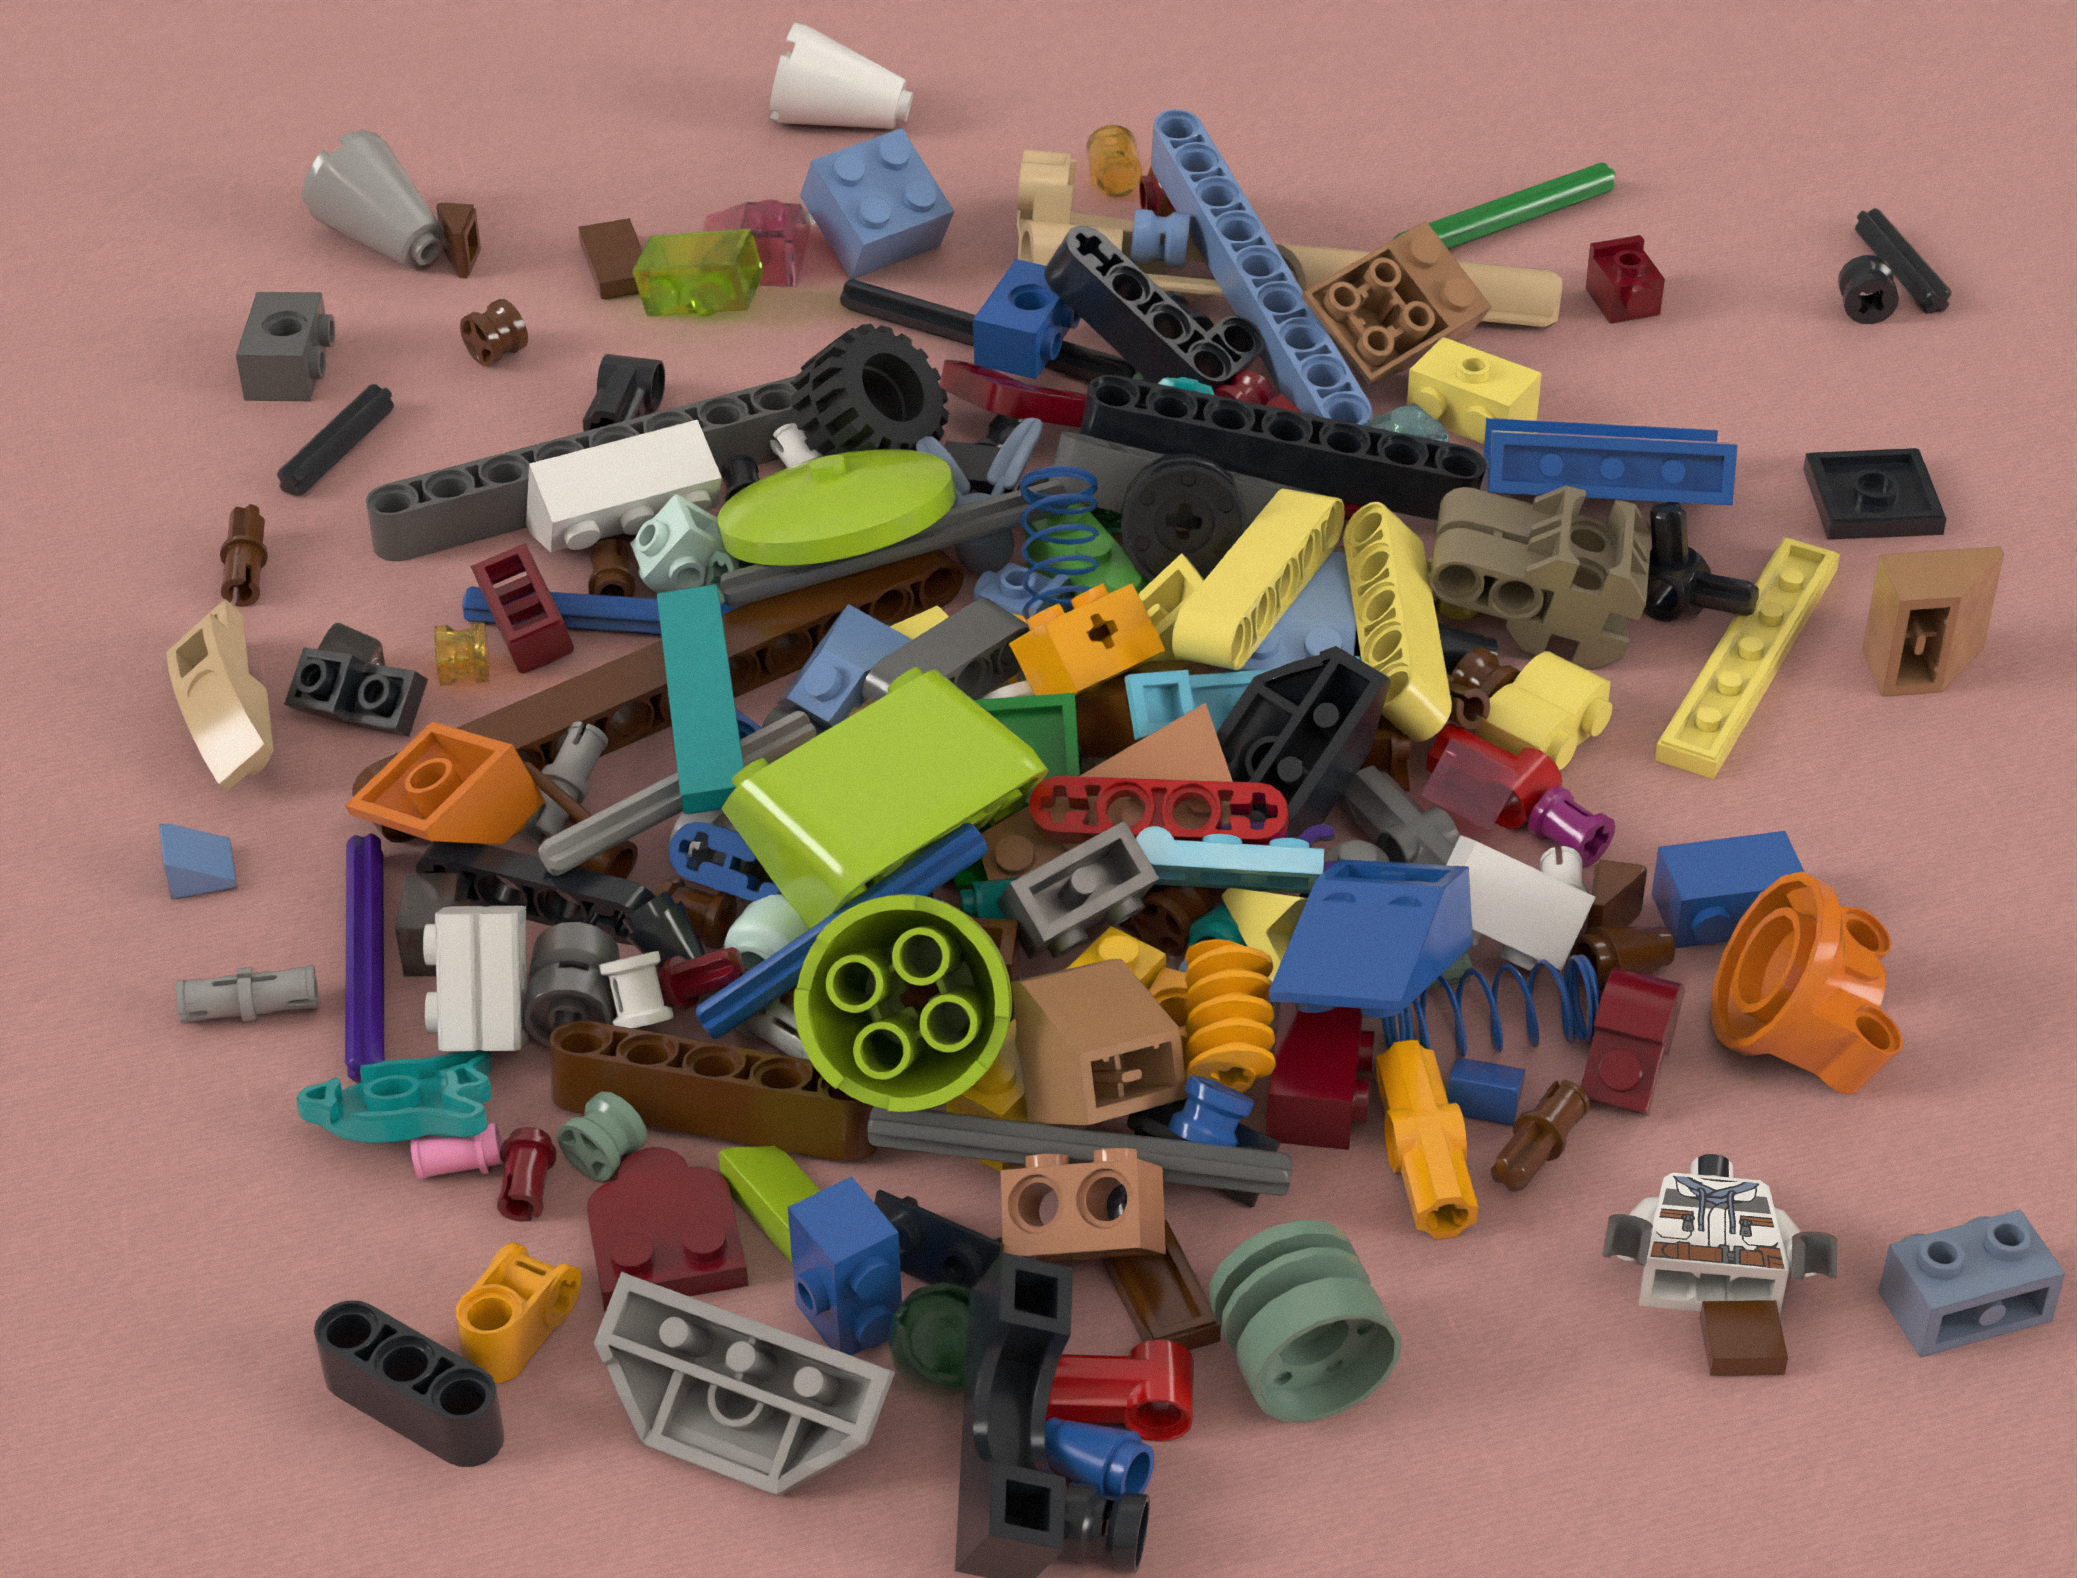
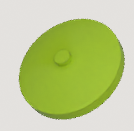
M901 449L846 452L816 458L788 467L747 486L723 505L718 513L717 522L723 547L726 552L739 560L775 566L815 564L872 552L905 540L925 530L951 509L956 499V490L950 466L946 461L933 454Z

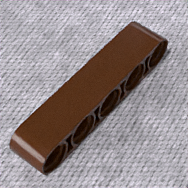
M592 1021L568 1022L557 1027L551 1034V1098L554 1104L563 1110L585 1115L586 1103L597 1093L604 1091L611 1092L629 1103L640 1115L645 1126L756 1146H775L784 1151L839 1161L861 1160L871 1156L878 1149V1147L869 1143L867 1131L868 1120L873 1106L849 1096L839 1088L835 1089L822 1077L809 1059Z

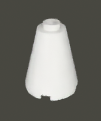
M798 22L793 24L786 41L793 42L795 45L792 53L787 52L786 56L781 55L770 99L769 109L773 110L769 117L770 121L780 124L894 129L897 120L906 122L913 99V92L905 90L906 79L805 24Z

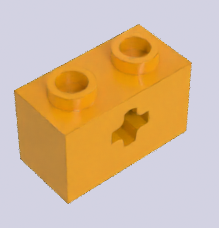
M1104 583L1089 589L1070 600L1074 609L1067 613H1064L1060 603L1053 605L1028 618L1026 622L1031 631L1009 643L1034 695L1075 693L1076 696L1166 651L1132 583L1111 593H1108Z

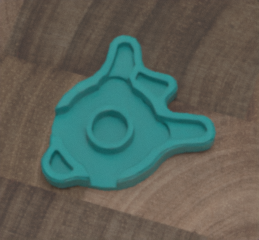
M483 1050L453 1051L430 1058L396 1059L360 1066L361 1082L342 1090L341 1082L337 1077L325 1083L311 1085L302 1089L296 1098L298 1115L303 1120L322 1126L340 1138L356 1142H398L425 1135L439 1137L475 1136L485 1131L488 1127L486 1109L481 1103H485L492 1098L491 1083L487 1077L493 1069L492 1053Z

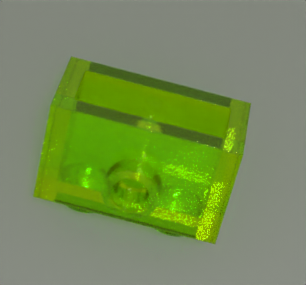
M751 229L650 236L632 271L647 317L680 314L708 316L716 312L748 310L764 276Z

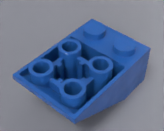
M1339 860L1319 876L1313 885L1269 989V1001L1295 1003L1297 1010L1308 1013L1325 1012L1337 1006L1360 1008L1362 1015L1373 1018H1385L1400 1014L1473 945L1469 867Z

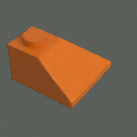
M432 721L344 806L352 816L429 841L503 845L509 838L518 834L525 827L527 820L546 801L512 744Z

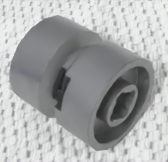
M569 922L549 927L536 938L532 950L529 971L530 982L526 992L523 1014L525 1028L535 1040L550 1047L552 1032L557 1027L568 1022L592 1021L613 1024L615 1002L609 977L601 975L599 968L600 964L620 959L618 945L610 934L593 925Z

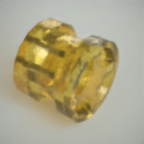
M485 622L471 623L465 630H453L449 625L435 626V657L440 686L453 685L459 678L471 677L477 683L490 682V656Z

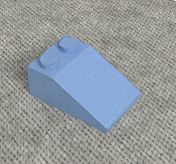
M1331 553L1245 665L1239 670L1227 668V672L1275 669L1297 660L1320 655V651L1334 646L1354 656L1356 621L1345 553Z

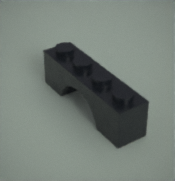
M1002 1252L969 1292L955 1559L956 1572L986 1578H1036L1064 1550L1066 1477L1053 1474L1048 1465L1045 1449V1423L1054 1375L1061 1355L1071 1336L1073 1268Z

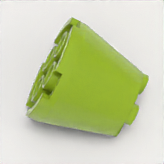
M910 894L888 895L862 902L834 918L818 934L804 960L799 975L798 985L794 993V1013L797 1031L808 1058L822 1077L835 1089L839 1088L863 1103L888 1109L887 1111L912 1112L930 1109L958 1097L973 1086L989 1070L998 1057L1009 1030L1012 993L1009 975L998 948L985 930L970 916L946 902L931 897ZM936 981L940 993L928 1000L923 1011L918 1004L906 1006L902 994L911 988L910 983L914 985H928Z

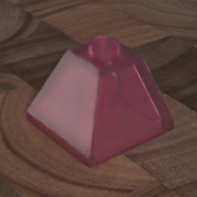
M770 199L760 202H745L707 215L691 271V283L797 287L810 232V219L801 204L782 203L781 201Z

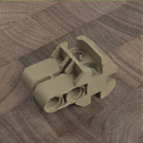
M1567 485L1535 497L1533 504L1475 488L1462 487L1453 489L1444 496L1440 504L1429 585L1432 593L1446 603L1506 619L1505 627L1522 651L1536 655L1543 653L1551 634L1579 641L1572 658V663L1593 670L1623 659L1630 643V637H1627L1628 619L1640 620L1646 606L1652 529L1636 504L1615 499L1607 521L1580 515L1579 512L1585 499L1586 491Z

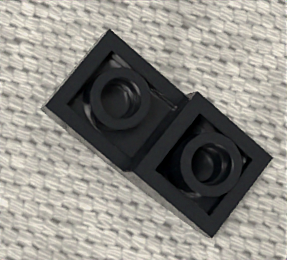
M303 647L284 704L292 709L326 719L409 737L428 679L413 670L368 664L352 654Z

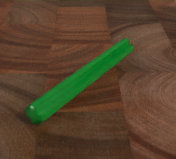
M1600 162L1429 222L1428 224L1447 249H1451L1611 192L1615 187V171L1613 168H1609L1606 163ZM1407 231L1398 233L1393 239L1397 238L1398 236L1404 234Z

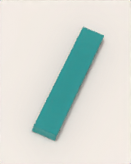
M717 584L656 593L683 813L689 815L720 810L730 794L736 789L731 780L744 768L718 587Z

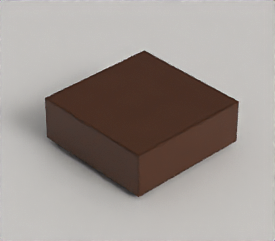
M1776 1300L1702 1301L1700 1323L1710 1376L1785 1375L1788 1355Z

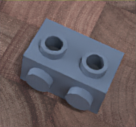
M2020 1209L1993 1217H1977L1966 1224L1926 1235L1913 1234L1899 1242L1889 1244L1878 1293L1918 1355L1924 1357L2051 1322L2065 1272Z

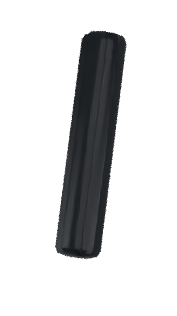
M1873 208L1869 212L1862 210L1857 215L1859 220L1855 226L1857 234L1878 257L1883 258L1890 265L1892 274L1926 312L1933 313L1937 309L1944 311L1950 305L1947 300L1952 294L1951 289L1881 210Z
M371 384L278 470L277 476L281 481L279 484L281 490L285 493L290 491L296 497L307 492L392 411L394 404L390 399L392 397L391 391L387 387L382 389L376 384Z

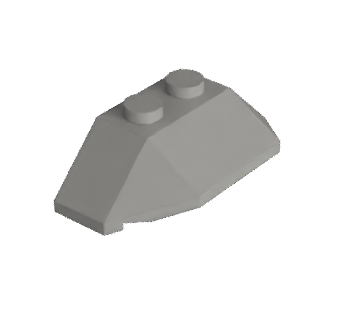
M623 1272L620 1274L594 1341L599 1356L608 1367L617 1393L642 1444L778 1496L785 1495L868 1446L895 1372Z

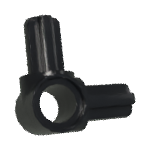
M1667 502L1666 504L1654 505L1650 511L1652 549L1650 550L1646 606L1643 612L1649 617L1662 622L1675 620L1682 613L1698 615L1703 608L1743 616L1751 615L1755 611L1759 598V588L1750 581L1711 574V569L1704 558L1694 549L1688 547L1686 512L1681 508L1680 503Z

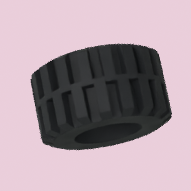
M862 324L856 329L851 328L810 358L801 367L802 371L796 375L793 386L797 392L791 395L792 407L799 412V415L794 418L798 430H804L807 436L804 442L810 451L815 449L823 455L822 457L864 450L901 449L917 451L916 444L918 440L924 437H934L937 441H940L945 433L942 426L948 423L949 412L943 407V404L948 402L946 390L940 388L938 383L942 378L937 368H931L926 360L929 356L922 348L915 349L912 346V339L903 333L895 336L890 327L880 325L875 329L872 324Z

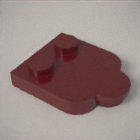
M645 1148L629 1155L622 1162L618 1169V1180L602 1185L589 1198L587 1215L604 1312L607 1310L621 1272L689 1297L749 1286L747 1266L729 1186L725 1178L718 1172L705 1167H688L680 1154L667 1148Z

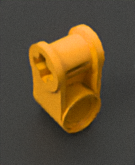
M515 1242L506 1243L497 1252L489 1268L472 1288L460 1298L456 1305V1322L461 1357L484 1369L493 1377L495 1384L514 1379L524 1370L528 1361L554 1329L561 1326L569 1317L577 1302L581 1288L582 1276L580 1269L568 1263L559 1264L557 1267L529 1256L527 1248Z

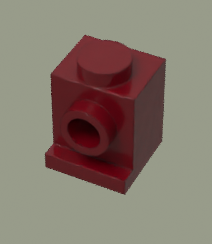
M1641 235L1590 243L1585 289L1610 324L1661 314L1665 278L1644 251L1645 240Z

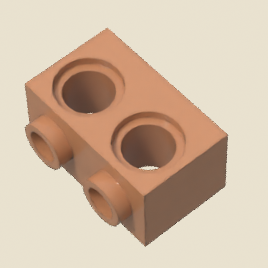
M1107 1148L1093 1151V1162L1069 1164V1156L1065 1154L1030 1155L1025 1157L1026 1168L1000 1170L1003 1252L1048 1263L1166 1254L1163 1170L1161 1166L1137 1159L1136 1149ZM1123 1184L1127 1192V1204L1123 1213L1118 1218L1111 1220L1107 1212V1200L1112 1190ZM1054 1190L1058 1197V1210L1055 1217L1048 1224L1044 1225L1039 1215L1040 1204L1044 1196Z

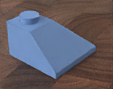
M848 604L777 703L786 710H789L791 707L798 708L828 730L869 706L864 701L862 694L863 684L868 673L881 659L912 641V639Z

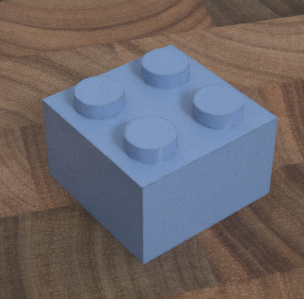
M903 128L811 160L800 193V198L850 279L941 246L954 214L953 208Z

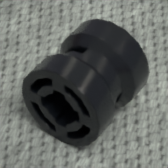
M1072 1481L1065 1497L1064 1550L1058 1555V1559L1082 1564L1092 1557L1106 1560L1113 1570L1136 1573L1140 1566L1146 1540L1150 1510L1149 1495L1125 1491L1118 1497L1102 1495L1095 1485Z

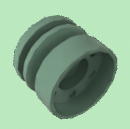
M1296 1220L1265 1229L1242 1242L1220 1263L1209 1283L1208 1304L1222 1327V1333L1226 1341L1237 1355V1364L1254 1399L1264 1414L1283 1422H1312L1340 1414L1368 1398L1388 1379L1400 1359L1402 1338L1375 1289L1370 1286L1371 1280L1359 1261L1358 1255L1344 1231L1325 1221Z

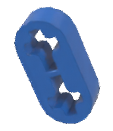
M695 821L685 824L675 832L670 842L669 856L674 869L684 878L749 901H757L770 895L782 894L776 884L770 882H763L760 889L757 890V878L754 875L739 870L742 859L749 862H760L738 831L717 824ZM706 835H709L708 847L727 854L724 864L702 862L699 869H696L697 857L689 853V846L692 842H703Z

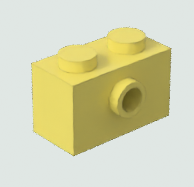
M1442 337L1409 369L1406 415L1484 444L1486 418L1537 419L1542 373Z

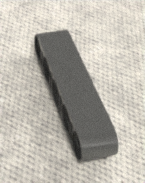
M1062 432L1053 466H1073L1085 469L1093 474L1098 482V490L1092 496L1098 501L1096 507L1120 512L1128 484L1142 467L1164 456V454L1083 434ZM1226 470L1232 475L1243 496L1247 509L1248 527L1282 488L1323 495ZM1049 478V481L1061 480L1067 494L1080 492L1091 486L1087 481L1077 478ZM1088 500L1081 502L1083 504L1092 505V502ZM1179 504L1177 514L1167 515L1168 519L1175 520L1177 527L1187 529L1190 521H1199L1200 518L1192 515L1189 504Z

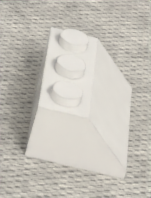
M698 420L530 463L526 525L529 533L550 553L566 548L581 550L592 546L599 539L622 533L636 535L641 526L646 521L653 519L675 494L707 512L710 509L717 508L722 477Z

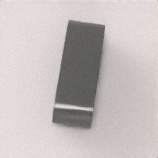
M981 598L875 664L863 684L862 694L864 701L871 705L888 695V686L899 676L914 667H919L923 674L936 669L970 698L977 700L1022 670L1009 643L1031 630L1027 623L990 599Z

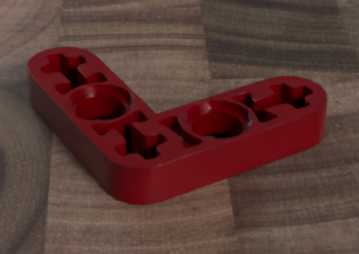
M944 360L942 379H940L939 385L940 388L945 389L948 393L992 413L1019 419L1033 417L1045 423L1081 427L1087 394L1027 385L990 368L977 366L969 362Z

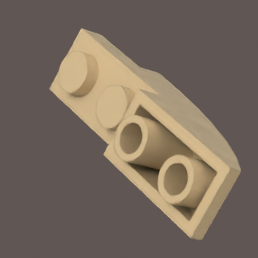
M224 599L183 635L166 652L173 690L189 731L217 782L229 791L244 777L251 778L257 775L266 766L274 750L267 688L249 674L243 613Z

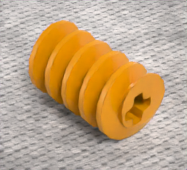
M1214 939L1201 941L1189 946L1185 954L1188 965L1185 973V982L1188 988L1185 998L1188 1012L1185 1028L1189 1039L1186 1045V1056L1189 1063L1186 1079L1188 1080L1190 1074H1195L1244 1093L1252 1087L1254 1080L1266 1077L1276 1067L1274 1055L1268 1051L1275 1043L1274 1032L1268 1026L1274 1019V1009L1272 1004L1267 1002L1269 1001V989L1272 981L1267 977L1273 971V961L1271 956L1262 950L1243 946L1230 940Z

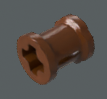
M675 876L665 880L659 888L656 897L667 890L675 903L682 900L698 938L703 939V943L707 948L721 949L729 928L735 922L737 912L736 896L723 891H719L715 895L686 887L685 881Z

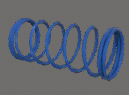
M1063 465L1047 466L1027 473L1019 482L1021 497L1031 505L1024 510L1020 518L1022 527L1032 535L1024 542L1021 548L1022 557L1032 565L1025 572L1021 580L1023 588L1033 596L1022 610L1025 620L1030 618L1028 612L1030 606L1039 599L1053 604L1072 605L1070 600L1047 596L1063 592H1086L1092 589L1086 586H1064L1039 594L1033 591L1028 584L1030 574L1036 569L1055 574L1079 575L1093 572L1100 566L1097 559L1085 555H1063L1037 563L1028 556L1027 552L1030 542L1036 538L1055 544L1074 545L1091 542L1100 535L1097 529L1082 524L1058 525L1035 532L1028 527L1026 521L1029 512L1034 508L1055 514L1068 515L1092 511L1098 505V501L1092 497L1098 490L1097 478L1085 469ZM1050 477L1077 478L1091 484L1089 488L1083 491L1059 495L1041 494L1027 488L1028 484L1036 480ZM1086 500L1092 502L1090 506L1076 509L1049 507L1073 505ZM1062 530H1085L1093 533L1092 536L1079 539H1060L1045 536V534ZM1076 560L1094 563V566L1083 569H1058L1046 566L1052 563Z
M1583 954L1572 956L1569 959L1562 979L1557 969L1546 959H1541L1532 968L1527 984L1517 969L1509 963L1503 964L1495 974L1492 991L1485 978L1474 968H1468L1459 979L1456 998L1447 980L1440 975L1437 979L1441 982L1448 995L1455 1016V1037L1459 1055L1465 1057L1467 1054L1466 1034L1461 1016L1463 988L1468 975H1475L1483 987L1490 1006L1493 1045L1498 1053H1501L1503 1050V1034L1497 1010V995L1501 975L1506 970L1513 972L1519 982L1526 1001L1528 1038L1532 1047H1538L1540 1039L1539 1027L1532 995L1534 980L1540 966H1547L1550 969L1561 992L1562 1024L1566 1041L1573 1044L1575 1035L1583 1042L1593 1041L1596 1029L1594 1021L1601 998L1592 963ZM1579 968L1583 976L1587 995L1588 1028L1584 1021L1580 1003ZM1429 986L1421 993L1420 1003L1418 998L1412 1001L1419 1022L1420 1045L1425 1049H1430L1425 1022ZM1408 1005L1397 1015L1400 1041L1413 1040L1410 1006ZM1395 1016L1382 1018L1387 1049H1390L1394 1042L1399 1041Z

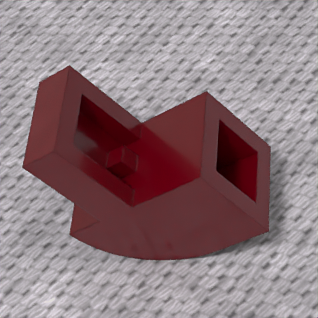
M1617 967L1612 969L1594 1021L1596 1029L1581 1088L1588 1096L1589 1101L1649 1116L1664 1054L1669 1055L1685 993L1682 983Z

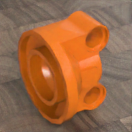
M1803 871L1780 877L1759 894L1741 917L1723 951L1713 983L1710 1012L1716 1039L1729 1049L1744 1056L1770 1053L1814 1073L1837 1092L1844 1094L1856 1093L1903 1046L1902 1035L1897 1025L1880 1008L1886 985V972L1880 960L1891 950L1892 945L1888 931L1873 914L1865 909L1840 905L1835 889L1820 879Z

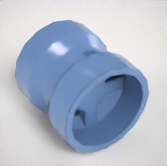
M1135 209L1130 260L1136 264H1147L1151 260H1162L1168 267L1184 268L1189 214L1173 212L1168 217L1156 216L1152 210ZM1161 233H1165L1164 244H1160Z

